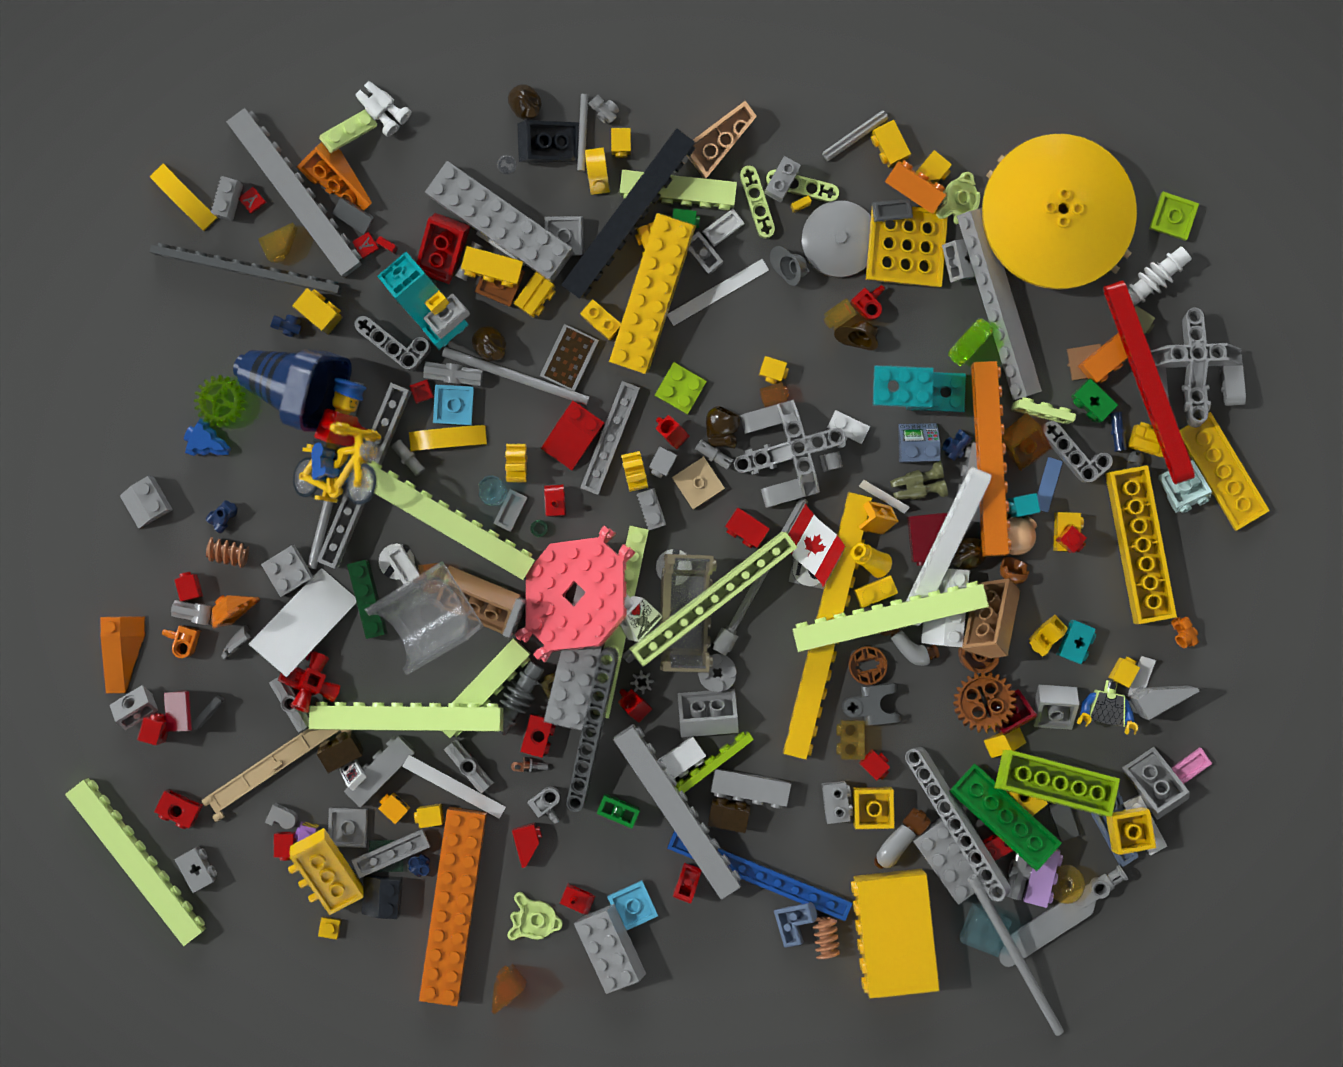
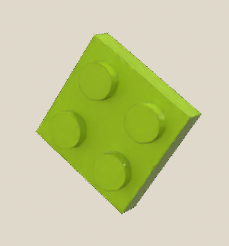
M1164 191L1161 192L1149 229L1186 241L1199 203Z
M673 362L655 396L688 415L707 381Z

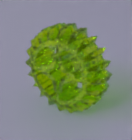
M983 318L978 319L950 349L948 356L954 363H957L959 366L963 365L993 333L994 328Z
M218 375L217 380L214 376H211V383L205 379L204 383L206 386H198L202 390L201 393L195 392L199 399H194V402L199 403V405L194 408L195 410H201L198 416H205L203 421L208 422L210 420L211 426H214L216 422L218 427H222L223 422L225 426H229V419L236 423L237 421L234 416L236 415L241 418L242 415L239 413V410L245 411L241 403H247L246 400L241 399V397L246 395L245 392H239L242 386H236V380L230 382V377L228 376L223 379L222 375ZM222 386L215 395L208 394L213 388ZM228 388L234 395V403L228 399ZM217 399L224 400L223 404L218 403ZM206 400L211 401L213 405L212 414L207 409ZM224 408H232L228 414L218 417Z

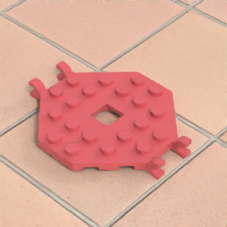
M603 526L599 532L600 536L597 538L549 544L526 574V625L518 630L514 636L518 640H523L527 643L531 635L534 634L544 644V647L539 648L533 654L538 660L542 659L546 662L554 651L603 646L626 618V562L636 552L632 548L623 545L618 555L607 545L608 541L616 534L612 529ZM574 583H577L586 593L573 606L566 599V592Z

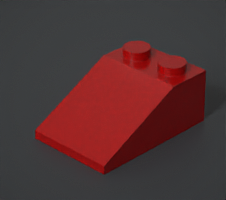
M434 213L427 221L416 261L417 265L427 276L450 284L464 250L471 226Z
M572 401L541 449L570 470H573L605 423L575 401Z

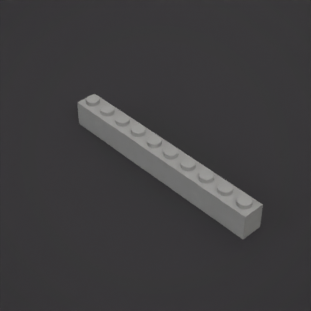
M245 108L226 122L339 274L345 278L362 265L359 261L362 257L356 249L351 250L348 246L350 241L345 234L340 235L336 230L339 226L333 218L330 220L327 218L325 207L321 203L317 204L314 198L316 195L310 188L306 189L302 184L304 179L298 172L294 173L291 167L293 165L287 157L283 158L279 152L282 150L275 141L271 143L268 139L270 136L269 132L264 126L260 128L257 124L259 119L254 112H248Z
M982 208L958 215L957 219L1012 398L1016 400L1041 392V386L1004 265L995 256L985 235Z
M393 383L390 384L371 429L378 431L381 439L376 442L366 441L365 444L370 445L372 448V454L369 457L365 456L367 462L371 463L373 460L380 465L382 464L411 391ZM352 480L351 492L353 497L359 501L366 499L369 496L370 490L364 489L362 486L355 487L353 485L354 480ZM347 489L317 559V562L334 569L339 568L365 505H358L352 502L348 496Z
M632 724L614 736L615 743L722 900L741 887L740 875L736 870L732 871L729 866L731 863L725 854L721 855L718 850L720 848L715 838L711 840L707 834L709 833L707 826L704 822L700 823L697 819L699 815L693 806L690 808L686 803L688 798L683 791H678L675 786L677 785L676 780L672 775L668 776L665 771L667 767L661 759L658 760L654 755L656 751L652 744L645 742L643 739L645 734L641 728H636Z

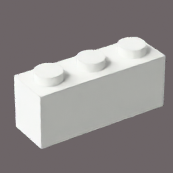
M692 736L660 759L667 767L665 771L668 776L672 775L674 778L679 776L681 778L689 772L688 768L693 765L697 767L705 761L704 757H706V754L694 736Z

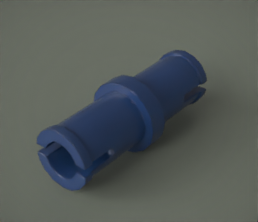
M1122 412L1111 413L1112 431L1110 432L1113 435L1115 452L1126 451V429H1124Z

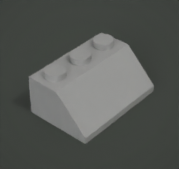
M728 689L722 692L699 691L678 693L681 737L739 733L735 689Z

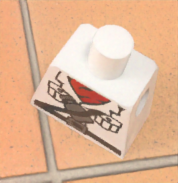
M626 594L625 608L627 616L620 625L629 640L639 642L663 616L645 599L637 596L630 598Z

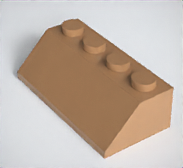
M449 565L441 581L434 606L503 634L516 598H520V595Z
M1010 578L978 583L984 586L989 607L970 611L962 649L988 658L1008 656L1020 590Z

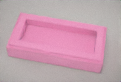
M1198 748L1171 767V769L1181 782L1185 784L1209 767L1212 762L1202 748Z

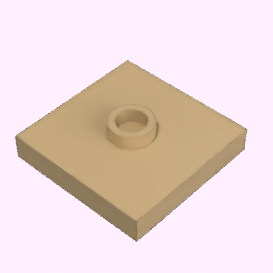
M702 457L672 477L692 509L725 489L705 457Z

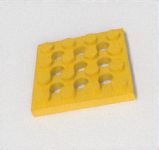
M912 207L913 218L893 220L894 228L888 229L885 225L886 221L874 222L873 210H871L866 280L942 287L944 268L942 245L946 244L948 217L940 219L937 217L936 211L932 214L924 208ZM906 221H910L913 224L912 231H907L904 228ZM924 223L931 225L932 230L930 233L923 231ZM885 238H890L893 241L892 248L885 247ZM904 240L911 242L912 247L910 250L903 248ZM923 242H927L930 245L929 252L922 251L921 244ZM884 257H888L891 260L889 268L882 264ZM903 259L908 260L910 263L908 270L903 269L901 266ZM921 261H925L928 264L926 272L922 271L919 267Z

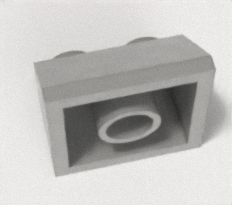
M147 476L136 482L120 495L139 529L173 510L157 481L152 476Z
M1038 685L1034 709L1037 717L1034 718V727L1072 730L1079 707L1077 687Z

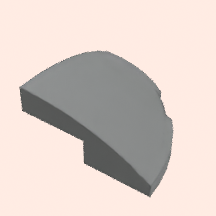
M244 625L227 643L221 655L223 660L240 649L239 646L251 638L248 634L251 630L247 625Z

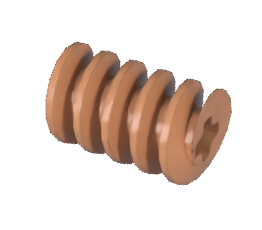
M213 537L210 538L206 549V557H208L209 561L213 562L216 559L217 563L223 561L226 565L231 562L232 566L238 564L241 568L246 565L249 555V546L244 549V544L241 543L239 548H236V542L229 546L228 540L221 545V539L214 543Z
M817 917L816 922L818 924L814 925L813 928L819 929V932L814 933V936L820 937V939L815 941V944H819L821 947L815 949V951L821 952V955L816 956V958H833L840 954V950L836 949L839 946V942L835 941L838 939V934L835 933L838 931V928L833 926L837 923V920L831 917Z

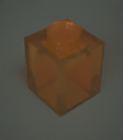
M782 382L759 389L764 408L787 402V397H789L787 386L783 387Z

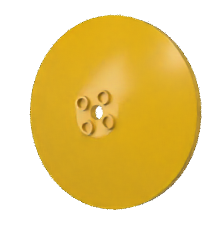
M1043 135L1017 146L994 169L983 196V228L995 256L1016 277L1042 288H1076L1102 277L1123 257L1130 245L1136 226L1137 205L1135 193L1124 168L1102 146L1075 135ZM1060 204L1067 206L1068 212L1066 214L1059 212L1058 207Z

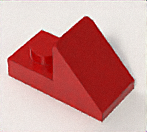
M684 863L674 888L673 897L691 904L702 870Z

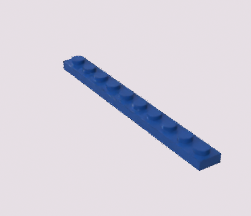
M674 830L667 849L693 859ZM718 849L721 855L725 854L731 863L729 865L732 871L736 870L741 879L802 904L812 902L816 910L846 921L852 902L723 849Z

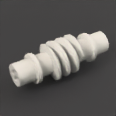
M1182 246L1172 254L1167 253V258L1158 263V265L1154 262L1150 263L1151 269L1145 267V274L1138 273L1140 280L1134 285H1128V291L1134 306L1140 301L1144 303V298L1150 293L1154 295L1153 290L1161 293L1159 285L1167 288L1165 280L1173 283L1171 276L1177 271H1183L1182 267L1192 260L1191 256Z

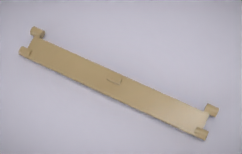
M306 729L205 797L202 803L205 806L210 804L216 813L212 816L214 821H220L225 817L221 811L222 809L340 730ZM341 730V732H346V733H348V732H350V731H353V730Z

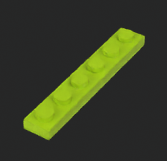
M748 731L746 733H739L734 738L735 741L730 745L727 743L719 749L720 753L705 759L703 766L693 768L688 773L690 776L684 780L681 778L677 781L675 786L678 791L685 793L754 740Z

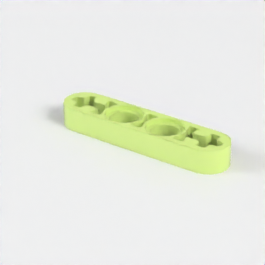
M745 166L740 173L744 192L759 236L768 239L772 237L775 231L770 210L756 169L753 166ZM747 170H749L750 173H754L751 179L753 183L757 181V184H751L750 186L746 187V184L750 183L748 177L744 178L743 176L746 174ZM752 188H757L760 191V196L752 198L749 195V191ZM756 207H764L766 214L761 217L755 214ZM767 217L769 220L765 221L766 226L771 227L769 234L761 232L763 223H758V221L764 220Z
M776 170L768 172L766 176L767 185L771 180L769 177H773ZM799 175L795 177L799 186L795 189L789 188L787 191L805 197L809 195L812 199L824 202L835 201L839 196V190L835 185ZM810 183L817 186V191L813 194L808 193L806 190L807 185ZM821 186H824L823 191L833 189L835 196L832 195L831 198H828V194L823 192L821 196H818Z

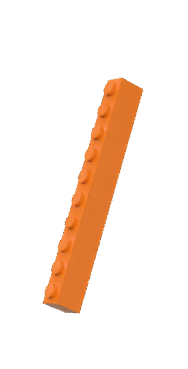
M997 361L974 362L971 365L977 469L991 474L988 487L979 503L982 557L1006 556L1011 551L1012 544L1011 539H1008L1010 520H1007L1006 512H1009V502L1005 498V493H1008V483L1004 481L1007 465L1006 462H1003L1006 447L1005 443H1002V435H1004V424H1001L1003 405H1000L999 397H1002V387L998 384V378L1001 377L1000 366L997 367Z

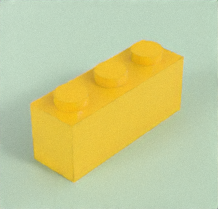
M467 246L461 271H464V275L475 278L478 275L482 276L484 281L494 283V280L502 282L501 285L513 288V285H518L523 261Z

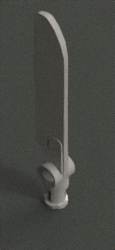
M1117 865L1116 869L1109 874L1093 878L1089 884L1013 932L1011 937L1023 959L1089 917L1094 911L1096 900L1107 897L1110 891L1115 889V885L1123 880L1127 881L1128 877L1120 865ZM1098 884H1104L1102 891H1095V887ZM1003 944L999 954L1000 962L1005 967H1011L1015 965V962Z

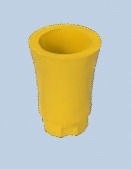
M857 543L851 550V555L856 563L863 566L874 577L881 578L890 571L892 558L889 554L878 551L864 543Z

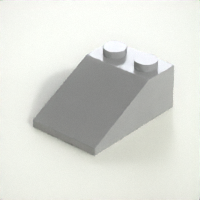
M1188 685L1146 687L1144 689L1139 687L1132 691L1133 695L1129 696V699L1139 716L1150 720L1199 692V689Z
M1155 747L1122 767L1134 788L1157 820L1189 799L1190 792Z

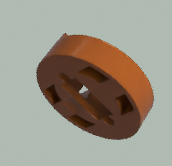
M860 647L849 658V672L861 684H875L886 674V657L875 647ZM868 649L874 650L875 655L869 653ZM861 651V655L856 659V654ZM871 659L879 661V664L876 665L877 668L860 672V669L855 668L859 665L858 662ZM879 672L880 676L875 679L874 676ZM861 676L867 678V681H862Z

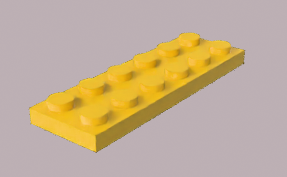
M1211 412L1208 413V418L1200 427L1194 428L1187 425L1179 430L1186 450L1192 460H1194L1234 530L1242 528L1270 511Z

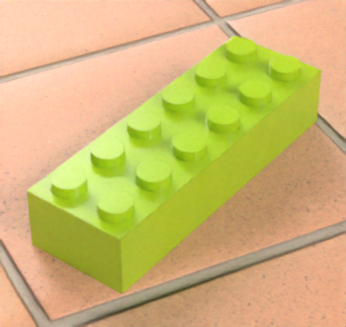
M1003 750L995 788L1100 816L1112 817L1120 779L1012 750Z

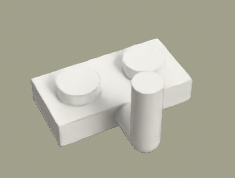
M835 410L827 428H839L844 431L845 441L837 446L838 448H843L846 445L847 438L862 444L870 426Z

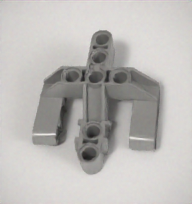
M1194 307L1189 309L1182 319L1184 345H1168L1151 350V354L1168 401L1166 368L1186 367L1185 384L1182 385L1185 403L1184 412H1186L1188 425L1197 428L1206 421L1208 411L1211 408V401H1208L1207 390L1210 387L1206 384L1208 366H1221L1219 374L1222 376L1223 387L1221 392H1223L1225 406L1244 405L1246 392L1241 348L1228 343L1207 344L1204 314L1201 309ZM1189 316L1195 317L1197 322L1191 321ZM1191 334H1195L1199 340H1194ZM1212 352L1218 353L1220 358L1214 357ZM1173 353L1179 354L1181 359H1176ZM1193 353H1198L1200 359L1195 358ZM1192 395H1196L1199 401H1194ZM1193 414L1200 415L1201 420L1195 419Z
M794 400L740 415L745 434L773 425L783 424L787 442L772 447L771 444H766L764 448L755 451L752 449L746 450L745 455L735 459L734 468L738 473L751 472V475L759 473L758 470L764 468H777L778 463L793 459L798 479L761 489L766 508L820 492L810 454L841 445L845 441V433L842 429L833 428L805 436ZM796 424L799 432L791 434L788 431L789 425ZM833 432H838L841 435L840 442L832 441L831 434ZM819 437L822 439L823 444L820 448L813 446V438ZM795 443L803 444L804 451L802 453L794 451L793 446ZM759 454H763L766 457V463L763 465L756 462L755 458ZM741 459L746 460L748 463V467L745 470L737 467V462ZM802 461H806L809 464V470L806 472L799 469V463Z

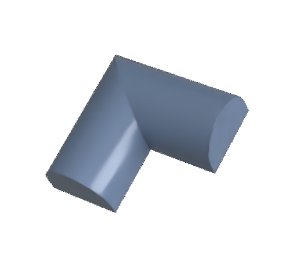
M812 902L774 910L784 948L804 943L799 925L816 921L817 912Z

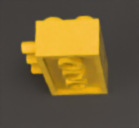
M325 828L290 846V858L294 864L288 867V870L291 874L297 871L302 874L304 879L300 880L298 885L300 888L309 885L314 893L308 896L311 903L319 899L328 914L331 915L364 897L362 883Z

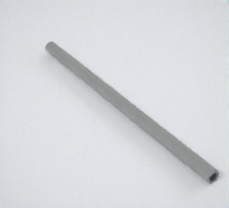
M357 410L350 414L356 416ZM323 502L307 564L309 568H317V559L322 549L333 502Z
M971 875L968 881L1053 1032L1056 1036L1061 1035L1064 1030L977 875Z

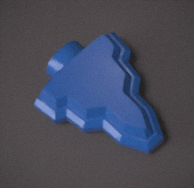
M202 418L199 419L195 427L189 426L184 435V440L188 442L185 451L187 454L196 456L197 454L229 455L230 446L225 440L218 438L217 432L210 427V423Z

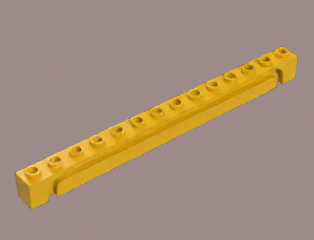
M851 492L847 495L837 534L846 548L824 586L816 619L826 617V620L834 619L833 615L843 613L845 606L848 607L851 597L848 595L849 588H853L855 582L853 572L859 566L853 559L851 550L857 543L865 542L862 536L863 532L867 531L860 530L859 526L867 520L868 514L863 505L871 501V497ZM839 642L808 650L783 753L802 759H807V755L811 756L813 744L810 743L812 737H816L818 726L815 723L816 719L820 718L823 707H820L821 699L825 700L827 689L824 687L826 681H830L832 670H829L830 663L835 661L837 652L834 651V647Z

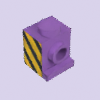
M301 822L295 835L297 842L319 831L320 825Z

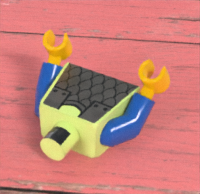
M1106 680L1104 691L1094 690L1081 703L1080 717L1077 720L1078 724L1084 720L1086 722L1085 727L1091 721L1122 727L1127 725L1125 728V734L1127 735L1129 734V728L1134 730V734L1138 730L1129 701L1125 698V695L1116 693L1118 682Z

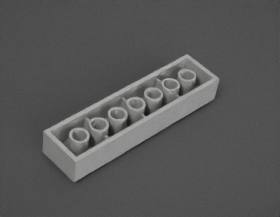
M446 161L425 191L432 200L516 259L523 261L526 266L551 283H553L574 253L569 245L448 161Z
M578 584L572 604L573 606H575L577 602L582 598V596L586 593ZM603 646L561 650L544 722L582 731L596 664Z

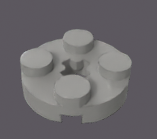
M710 655L713 657V666L709 668V672H698L700 682L709 691H726L736 681L737 671L735 664L725 655ZM721 668L722 677L717 676L714 678L713 670Z

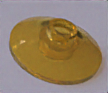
M1058 866L1056 869L1058 880L1056 885H1052L1051 892L1054 893L1053 898L1064 904L1074 903L1083 895L1085 889L1084 877L1074 866ZM1068 881H1071L1070 888L1067 886Z

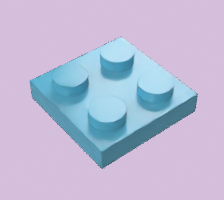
M435 385L433 423L472 426L474 387Z
M643 880L607 896L610 904H615L626 931L658 916Z

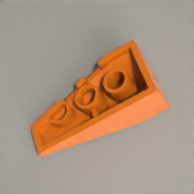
M321 142L297 166L309 181L315 185L317 183L326 188L325 191L327 193H334L340 198L344 197L362 210H365L372 204L340 149L330 153Z
M222 595L215 601L216 605L212 608L213 627L232 625L259 602L260 599L252 596L227 595L225 597Z
M145 616L101 617V646L106 693L127 692L133 668L145 638Z

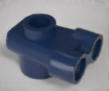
M287 314L284 320L274 315L270 327L282 330V334L288 337L298 336L301 329V319Z
M961 429L956 433L954 439L949 437L942 445V450L954 461L956 458H961L964 455V448L973 439Z
M225 500L215 511H211L207 515L206 521L212 524L218 533H223L228 527L227 522L229 519L236 516L237 507L235 504Z
M424 854L418 857L413 856L408 862V869L418 877L426 876L430 872L429 862L431 860Z

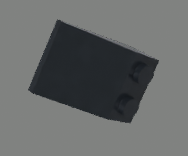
M525 120L517 124L519 162L578 161L579 122Z

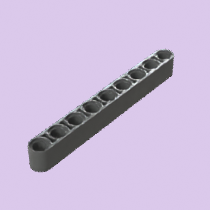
M606 647L599 655L566 802L568 809L572 812H578L583 808L589 794L619 658L618 651L613 647ZM604 655H610L612 661H607ZM600 673L607 674L608 679H603ZM596 691H601L604 697H599ZM592 709H597L600 715L594 714ZM588 727H593L596 733L590 732ZM585 745L591 746L592 751L587 750ZM581 763H586L589 768L582 767ZM577 780L582 781L585 786L579 785ZM573 798L579 799L581 803H576Z

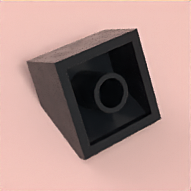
M364 876L362 914L381 919H398L401 912L403 877Z

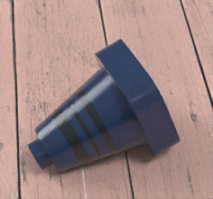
M306 349L301 350L299 353L250 350L245 355L238 356L233 366V373L237 376L238 382L242 387L279 410L280 420L284 425L304 432H316L325 410H335V407L332 405L335 394L333 388L336 384L334 379L342 378L350 381L352 372L351 362L348 358L328 351Z

